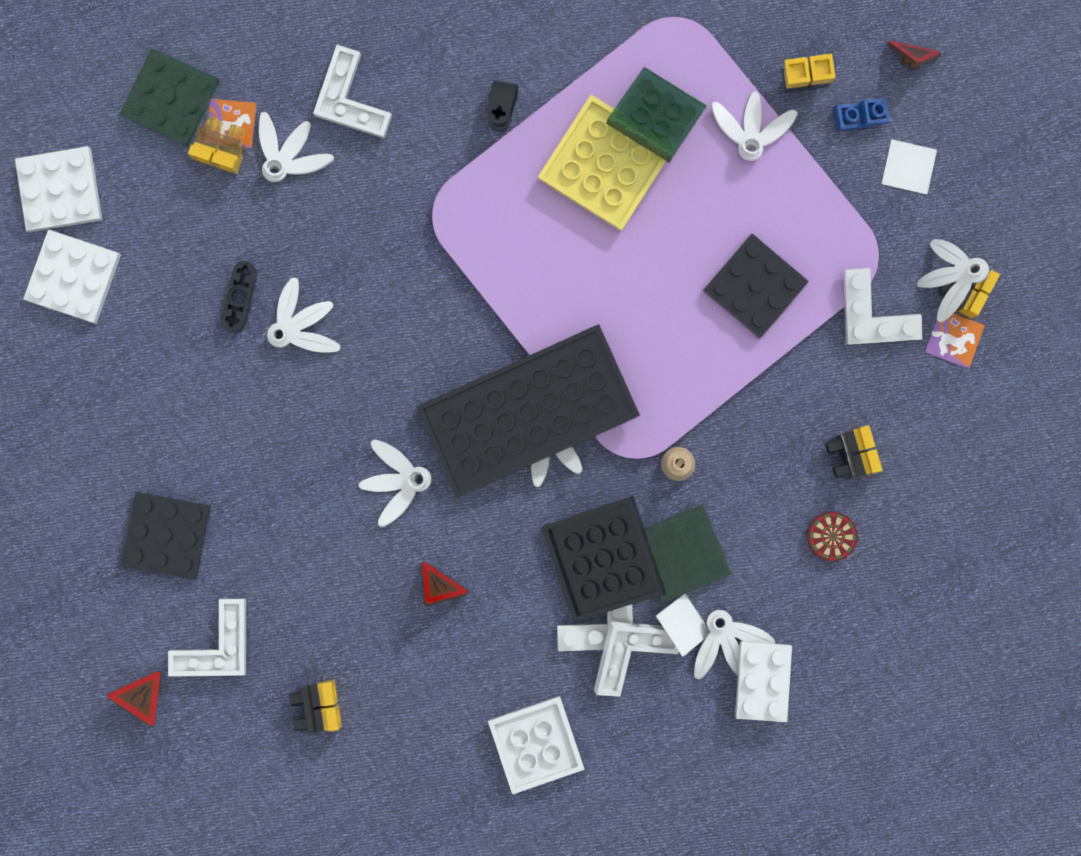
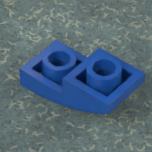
M886 98L868 99L860 103L841 104L833 107L837 132L873 127L890 122Z

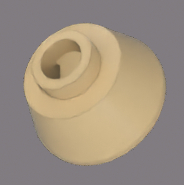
M674 447L663 455L661 468L669 479L682 481L689 478L694 472L695 459L687 449Z

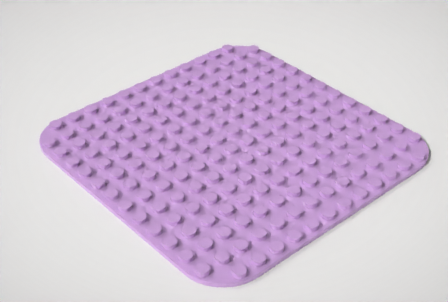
M682 17L661 18L647 24L451 177L438 192L432 211L434 231L442 247L529 355L595 325H600L640 417L597 435L595 438L610 452L630 459L648 458L663 452L845 306L843 269L870 268L872 281L879 261L878 245L871 228L790 129L773 143L764 146L762 156L759 159L747 161L739 155V144L732 141L718 126L712 113V102L720 103L735 118L743 131L745 108L751 93L754 91L758 92L761 100L762 118L759 133L779 116L713 35L699 23ZM590 95L598 98L675 147L622 232L538 180L540 172ZM751 148L747 149L748 151L754 152V150ZM752 233L809 281L760 339L703 292V289Z

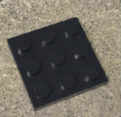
M752 233L703 289V292L760 339L809 281Z
M135 492L121 566L197 579L211 505Z

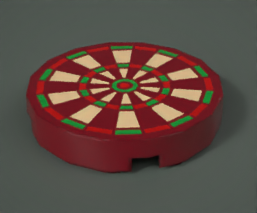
M829 511L819 514L811 521L807 529L809 548L817 557L826 561H839L847 558L857 545L858 532L855 524L848 516L840 512Z

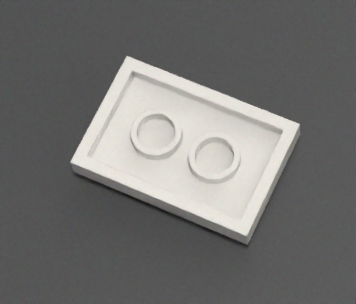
M740 641L735 709L736 719L787 722L792 645Z

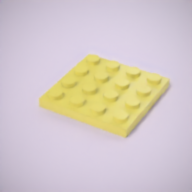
M590 95L540 172L538 180L622 232L675 147L598 98Z

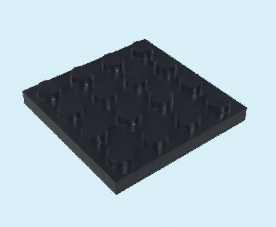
M633 496L542 526L573 622L666 594Z

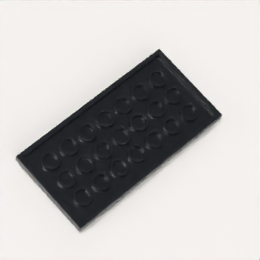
M599 324L416 406L456 498L640 417L639 411Z

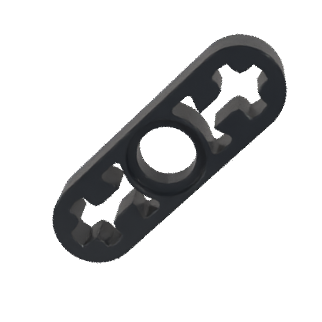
M240 261L233 268L221 318L223 327L233 333L242 331L246 325L257 279V269L248 261ZM245 267H248V270L251 272V275H246L244 283L249 285L248 288L236 285L237 281L242 284L243 276L239 272L240 270H245ZM238 290H243L246 293L245 301L240 304L233 301V294ZM231 305L235 308L243 309V312L237 310L236 318L240 322L239 324H234L233 327L228 322V319L233 318L235 310L230 309Z

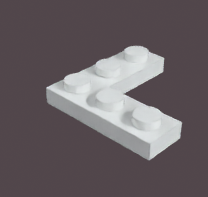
M336 45L313 112L314 116L385 139L392 114L347 99L361 53Z
M870 268L843 269L846 344L922 339L921 314L872 317Z
M246 598L219 599V649L169 650L168 676L246 675Z
M632 605L607 612V624L557 625L558 651L603 650L610 622L633 623Z
M610 622L594 687L596 695L621 696L631 651L678 654V649L663 626Z

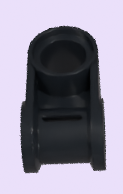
M493 81L488 107L489 124L493 130L504 131L509 127L513 108L516 104L518 84ZM499 114H503V116L500 117V120L495 119L498 117Z

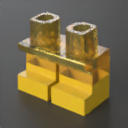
M209 117L204 128L198 127V136L194 145H191L188 155L198 162L238 174L246 148L243 143L245 130L240 126L231 124L228 134H221L223 122Z

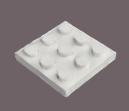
M89 146L15 159L27 232L31 233L102 220L92 151Z
M48 230L23 300L97 324L121 254Z
M560 696L488 720L512 794L585 770Z

